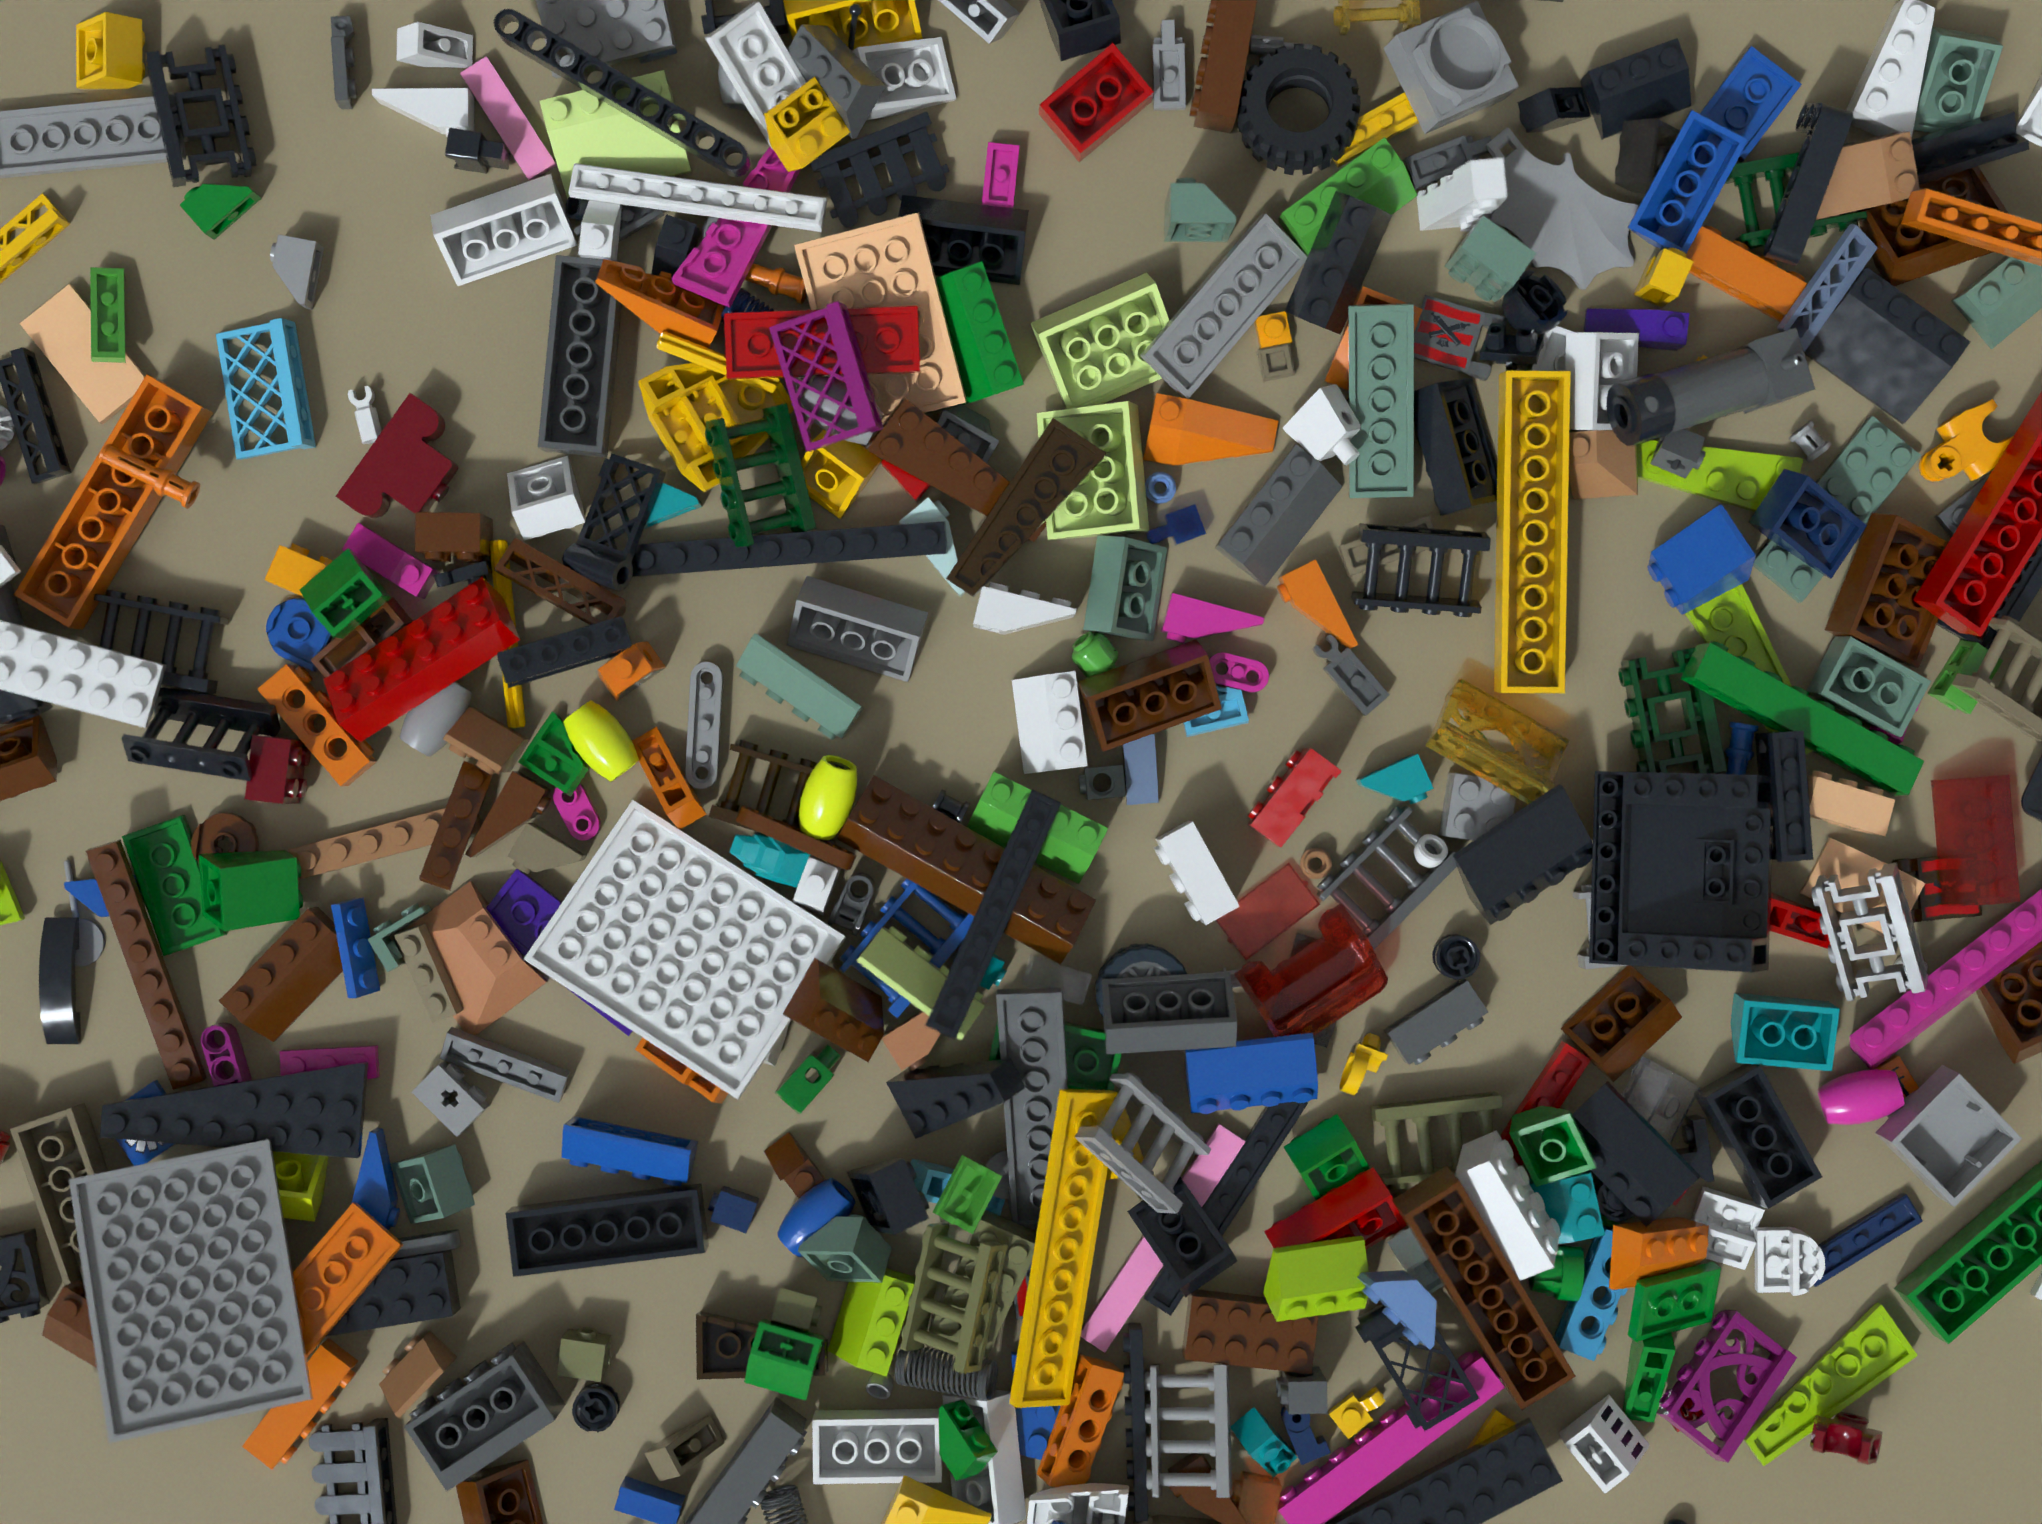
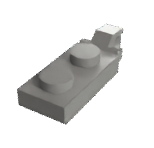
M1162 20L1161 38H1154V44L1152 45L1153 111L1185 110V43H1183L1182 37H1175V20Z

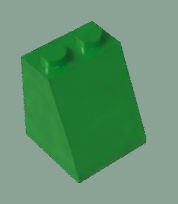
M285 850L199 854L202 915L223 931L297 920L300 917V908L303 907V897L301 891L298 890L301 865L294 855Z

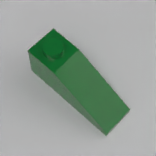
M1671 1333L1637 1342L1632 1339L1622 1409L1630 1420L1653 1423L1655 1421L1659 1400L1662 1397L1676 1351Z

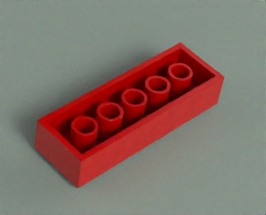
M481 577L323 680L338 724L361 743L496 656L498 652H502L512 646L520 638L503 596Z

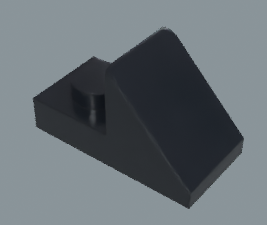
M1697 1114L1684 1116L1686 1125H1682V1136L1685 1144H1688L1689 1147L1675 1150L1701 1175V1179L1707 1182H1714L1706 1120Z

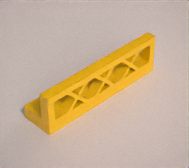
M43 193L0 229V242L3 240V245L0 244V284L70 225L69 221ZM45 205L48 210L34 222L35 212ZM16 228L25 229L10 242L11 233Z

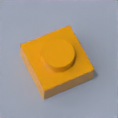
M1285 311L1259 316L1255 320L1260 349L1292 343L1287 313Z

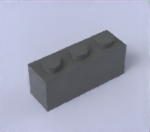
M1459 979L1385 1028L1384 1032L1405 1063L1410 1065L1414 1062L1415 1065H1418L1431 1056L1430 1051L1440 1045L1443 1048L1453 1043L1458 1038L1456 1034L1464 1028L1471 1030L1484 1021L1482 1016L1487 1014L1488 1010L1468 980Z

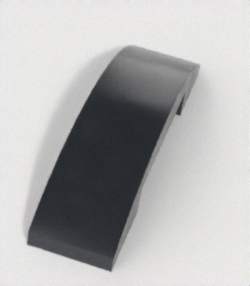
M46 917L44 920L39 958V1000L46 1044H81L80 1012H76L75 950L80 949L79 917Z

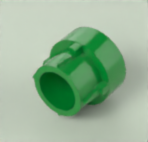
M1558 1245L1554 1267L1528 1277L1530 1291L1546 1293V1296H1552L1556 1300L1578 1302L1584 1282V1254L1582 1248Z

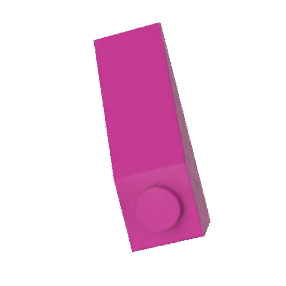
M357 523L342 548L343 551L350 548L363 564L414 596L422 599L426 598L435 583L434 575L441 573L360 523Z
M1172 593L1169 598L1161 632L1167 633L1166 639L1185 643V639L1192 640L1260 626L1264 623L1265 618Z

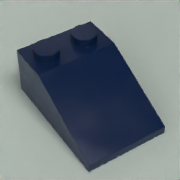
M1787 469L1782 471L1749 520V523L1768 539L1830 579L1867 527L1865 523L1809 476Z

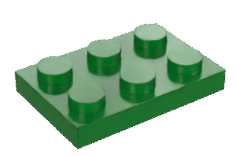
M1712 1261L1636 1281L1628 1336L1637 1342L1712 1322L1721 1267Z

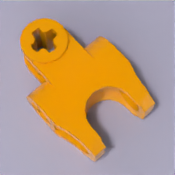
M1993 399L1972 409L1957 413L1936 427L1943 442L1925 453L1919 461V471L1926 480L1938 482L1955 476L1963 470L1969 480L1973 481L1995 468L2014 436L2003 439L1998 443H1993L1984 436L1982 423L1998 407ZM1940 461H1942L1943 464L1940 467H1938L1937 464H1939Z

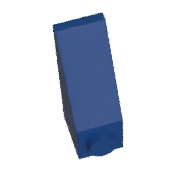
M375 1128L369 1132L351 1204L357 1202L381 1225L390 1230L391 1227H395L397 1224L400 1208H396L398 1195L384 1130Z

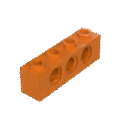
M286 664L257 690L270 705H275L277 713L340 786H349L377 762L372 756L374 753L373 748L366 740L360 743L338 724L334 710L330 707L332 705L330 698L322 690L316 691L310 684V681L313 680L312 677L302 666L296 667L295 665ZM298 691H302L305 695V703L300 708H297L293 703L294 694ZM318 715L324 716L326 720V727L321 732L314 728V720ZM339 739H343L347 744V751L341 757L334 750L335 743Z
M1081 1354L1078 1356L1070 1404L1060 1406L1047 1448L1044 1451L1036 1473L1051 1487L1085 1484L1090 1478L1091 1466L1096 1453L1100 1450L1106 1424L1112 1417V1408L1116 1396L1123 1386L1125 1373L1112 1362Z

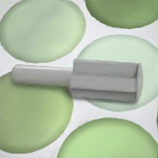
M1251 35L1248 52L1255 55L1269 53L1271 56H1274L1275 49L1285 45L1287 50L1294 49V44L1304 43L1284 42L1283 37ZM1304 44L1303 49L1312 50L1313 44Z

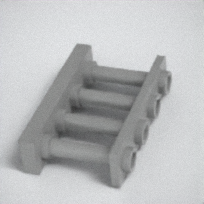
M1132 1073L1112 1074L1109 1080L1120 1091L1100 1125L1095 1127L1080 1126L1075 1138L1156 1212L1177 1214L1183 1202L1174 1195L1173 1187L1191 1155H1208L1211 1148L1203 1142L1204 1138L1199 1133L1190 1130L1183 1123L1184 1120L1180 1115L1170 1111L1162 1104L1163 1100L1161 1097L1147 1090L1142 1085L1143 1081L1138 1076ZM1130 1099L1140 1108V1111L1122 1143L1119 1145L1112 1138L1111 1131ZM1151 1118L1161 1129L1140 1164L1132 1157V1150ZM1172 1138L1181 1148L1163 1181L1160 1182L1153 1176V1168L1169 1139Z
M1160 1364L1150 1365V1371H1145V1390L1150 1391L1151 1404H1146L1145 1406L1146 1424H1151V1437H1146V1456H1152V1470H1147L1146 1474L1147 1489H1152V1497H1160L1162 1495V1486H1211V1490H1216L1217 1498H1230L1232 1496L1229 1365L1215 1364L1214 1371H1209L1208 1374H1160ZM1209 1387V1391H1214V1404H1209V1407H1161L1160 1388ZM1161 1420H1209L1210 1424H1215V1437H1210V1440H1161ZM1161 1453H1210L1211 1457H1216V1470H1211V1473H1162Z

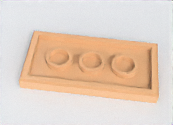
M68 284L19 323L101 424L107 422L129 404L145 377V374L126 351V363L92 362L91 307L71 284Z

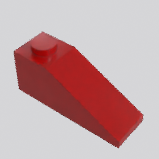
M1771 892L1770 931L1828 949V945H1830L1828 934L1824 935L1820 926V916H1822V913Z

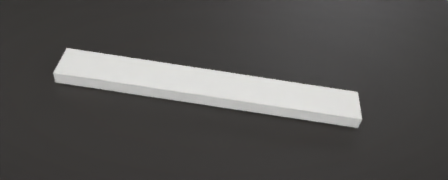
M574 163L568 191L572 198L822 232L827 207V199L824 197Z

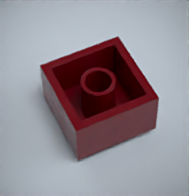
M252 735L249 764L253 778L251 781H246L244 799L277 804L300 803L301 798L305 797L307 790V780L303 779L305 766H308L310 763L311 751L299 739Z

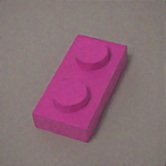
M988 142L982 205L1013 208L1020 145Z

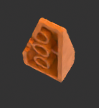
M1156 393L1143 460L1178 466L1194 462L1271 453L1274 448L1278 420L1187 398Z

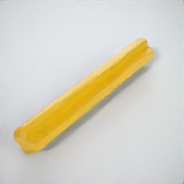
M666 331L661 332L656 346L659 350L726 375L725 354ZM779 378L736 379L770 393H774L779 383Z

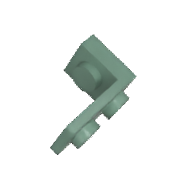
M418 903L401 912L403 918L392 924L391 920H388L373 929L376 934L370 937L368 941L387 972L405 964L397 941L395 939L391 940L389 936L430 912L432 909L429 905L419 907Z

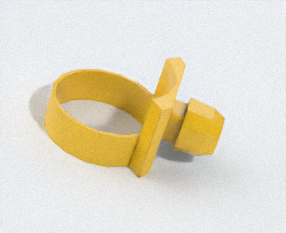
M1368 1033L1362 1039L1361 1044L1357 1043L1355 1052H1350L1341 1076L1340 1091L1354 1096L1362 1084L1366 1070L1376 1073L1381 1063L1387 1060L1388 1054L1380 1051L1381 1040L1379 1036Z

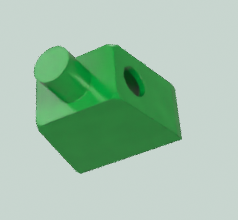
M828 1044L816 1057L809 1054L777 1089L775 1094L795 1112L801 1114L833 1078L834 1074L830 1069L841 1058V1055ZM811 1068L815 1069L819 1074L813 1083L807 1081L805 1077Z

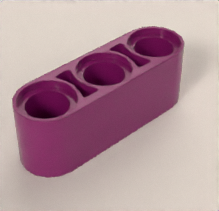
M223 1022L206 1028L201 1036V1045L213 1086L252 1080L236 1027L230 1023ZM217 1030L225 1035L226 1041L223 1046L218 1045L214 1040V1034ZM225 1061L231 1062L234 1066L235 1072L232 1077L228 1076L223 1070Z

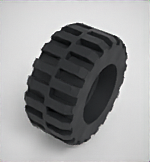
M1294 44V49L1287 50L1284 45L1276 48L1275 55L1272 57L1269 53L1264 54L1259 58V66L1252 65L1247 72V80H1243L1238 105L1239 132L1242 133V141L1246 149L1252 148V156L1258 162L1265 159L1267 160V168L1276 171L1277 167L1284 168V174L1293 175L1294 170H1302V174L1307 175L1312 174L1313 167L1318 166L1321 171L1329 167L1332 158L1338 161L1344 155L1345 147H1350L1354 139L1355 130H1357L1361 106V96L1358 95L1359 86L1356 78H1350L1351 69L1346 63L1338 64L1339 56L1333 52L1325 55L1322 53V47L1313 45L1312 50L1303 49L1304 44ZM1305 88L1317 93L1324 99L1329 107V114L1327 119L1313 130L1292 132L1281 128L1271 119L1268 112L1269 103L1276 95L1285 90Z

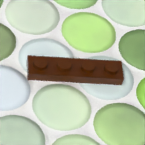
M466 761L462 763L421 871L419 881L449 891L451 890L493 778L492 774L482 770L475 764Z

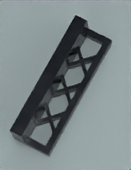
M2005 109L1913 139L1912 146L1919 185L2029 150V140L2016 133L2015 112L2011 109Z
M23 347L11 350L12 357L0 360V383L31 483L38 484L71 474L35 353ZM15 365L20 381L18 385L9 380L6 367ZM12 386L16 388L14 393L12 390ZM22 392L29 410L28 415L19 411L17 406ZM21 416L26 418L24 423L22 422ZM31 423H33L39 442L38 445L28 441L26 435ZM30 447H32V448L35 449V451L33 452V454H32V451H31V448H30ZM42 452L48 472L39 474L36 462Z

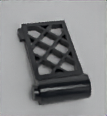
M611 454L610 459L605 458L598 475L602 479L577 542L570 545L564 551L562 557L563 565L597 584L617 591L624 590L632 579L633 567L631 561L666 472L615 454ZM619 464L625 465L628 476L616 482L615 473ZM648 473L652 474L653 477L649 487L641 491L638 479ZM632 484L635 495L623 502L619 490ZM613 494L617 506L605 512L603 508L604 501ZM638 503L640 508L638 516L629 520L626 509ZM620 513L623 525L611 531L608 519ZM602 524L605 536L596 541L589 540L593 529ZM626 532L628 541L624 551H620L617 549L614 539Z
M1382 1303L1357 1317L1360 1323L1355 1326L1364 1343L1371 1341L1411 1408L1406 1411V1414L1415 1429L1422 1426L1423 1430L1426 1431L1480 1399L1436 1325L1435 1341L1437 1340L1443 1351L1434 1349V1346L1430 1350L1423 1345L1418 1344L1415 1346L1409 1339L1408 1341L1400 1340L1399 1338L1404 1336L1402 1331L1405 1327L1400 1322L1395 1325L1382 1312L1385 1309ZM1392 1342L1407 1345L1403 1364L1390 1361L1383 1348ZM1411 1346L1429 1351L1425 1370L1406 1365ZM1433 1352L1446 1355L1450 1361L1447 1376L1429 1371ZM1393 1365L1402 1367L1400 1377ZM1405 1368L1424 1373L1420 1392L1406 1389L1402 1382ZM1453 1368L1460 1379L1451 1377ZM1427 1375L1446 1379L1442 1398L1424 1394ZM1450 1380L1464 1384L1470 1396L1459 1403L1446 1400ZM1409 1393L1419 1396L1417 1405ZM1422 1397L1441 1402L1438 1416L1426 1422L1420 1412ZM1445 1403L1454 1405L1443 1412Z

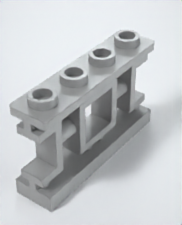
M1897 862L1884 864L1882 870L1870 869L1867 876L1869 885L1841 889L1838 875H1831L1830 878H1826V875L1818 876L1815 887H1812V899L1815 906H1820L1822 916H1820L1821 930L1824 935L1828 934L1830 945H1828L1829 958L1831 963H1836L1839 972L1836 974L1837 986L1840 992L1844 991L1846 1000L1854 1001L1855 996L1859 995L1861 998L1867 997L1870 990L1868 982L1896 978L1899 992H1906L1910 988L1912 993L1925 992L1929 977ZM1883 888L1887 906L1868 909L1866 898L1880 896ZM1852 901L1855 911L1841 913L1838 920L1834 903ZM1880 921L1885 942L1857 946L1852 925ZM1899 945L1903 963L1884 966L1882 956L1896 954ZM1869 958L1871 968L1858 970L1855 977L1850 961Z

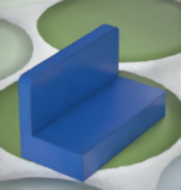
M625 1476L619 1489V1496L614 1510L657 1524H677L686 1495Z

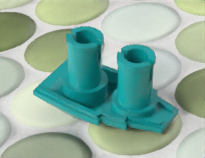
M759 832L752 836L736 834L729 852L744 862L743 866L755 871L756 876L796 888L810 856L806 852Z

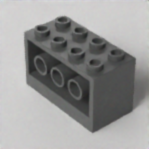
M524 1341L516 1347L513 1342L496 1353L497 1355L490 1360V1364L486 1360L479 1363L463 1378V1382L460 1378L455 1379L443 1388V1391L436 1396L437 1399L433 1395L429 1396L409 1414L411 1419L404 1428L446 1492L555 1421L566 1405Z

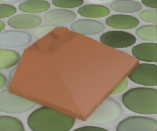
M469 881L407 929L426 923L463 1008V1011L453 1015V1017L464 1032L476 1036L539 989L547 980L536 967L524 960L523 956L486 909L489 905L473 882Z

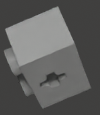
M444 1061L437 1065L412 1093L458 1137L490 1105L485 1101L487 1096L480 1088L475 1085L471 1087L463 1079L465 1075L459 1067ZM455 1090L458 1093L456 1101L450 1102L448 1099L451 1095L450 1093Z

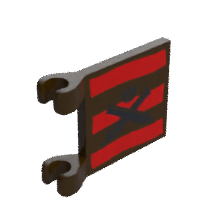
M1977 853L1892 860V863L1897 862L1898 869L1903 872L1916 871V879L1925 883L1918 896V908L1911 909L1910 911L1913 923L1982 916Z

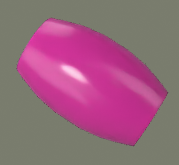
M1872 1069L1848 1073L1829 1081L1817 1089L1821 1108L1828 1124L1853 1125L1871 1122L1888 1116L1905 1105L1898 1077L1895 1071Z

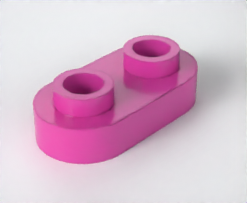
M1223 652L1209 658L1216 684L1246 692H1257L1262 690L1268 683V669L1259 661ZM1218 663H1224L1227 666V672L1224 675L1216 672V665ZM1249 671L1257 673L1258 678L1256 682L1251 683L1247 680L1246 675Z
M579 783L574 791L572 802L565 801L564 792L556 787L553 793V800L569 833L578 840L594 838L600 831L601 820L584 786ZM582 818L586 819L589 824L585 831L580 830L578 827V822Z

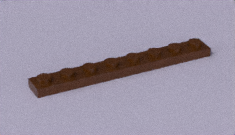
M117 840L86 850V854L172 1089L204 1081L206 1078L205 1071L122 842Z

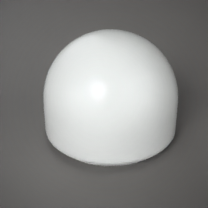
M1432 834L1423 835L1414 848L1415 859L1420 865L1427 868L1440 865L1448 854L1446 843L1438 836ZM1425 844L1432 845L1438 855L1429 853L1425 848Z

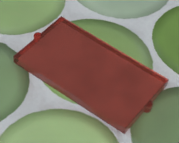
M1287 863L1237 902L1240 907L1216 919V922L1228 936L1227 942L1233 943L1244 959L1248 960L1318 907L1320 903L1308 889V882L1306 880L1302 881L1290 863Z

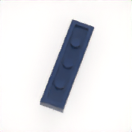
M1901 1193L1818 1244L1824 1254L1825 1271L1822 1279H1818L1813 1286L1817 1287L1923 1222L1908 1195Z

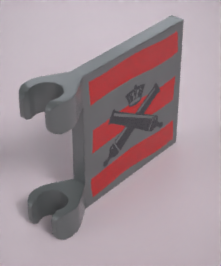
M1425 295L1421 306L1423 310L1414 331V359L1486 381L1490 376L1491 366L1471 361L1481 327L1488 329L1491 323L1506 326V317L1481 312Z

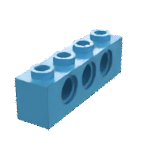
M1603 1226L1604 1236L1592 1239L1584 1259V1282L1581 1297L1578 1302H1567L1553 1337L1559 1348L1595 1361L1597 1354L1600 1355L1603 1352L1607 1340L1605 1337L1609 1325L1614 1324L1618 1315V1307L1616 1306L1621 1295L1624 1296L1628 1288L1609 1289L1610 1271L1605 1270V1262L1611 1257L1613 1229L1607 1226ZM1605 1286V1296L1600 1300H1594L1593 1293L1595 1289ZM1587 1316H1594L1593 1326L1589 1329H1582V1320Z

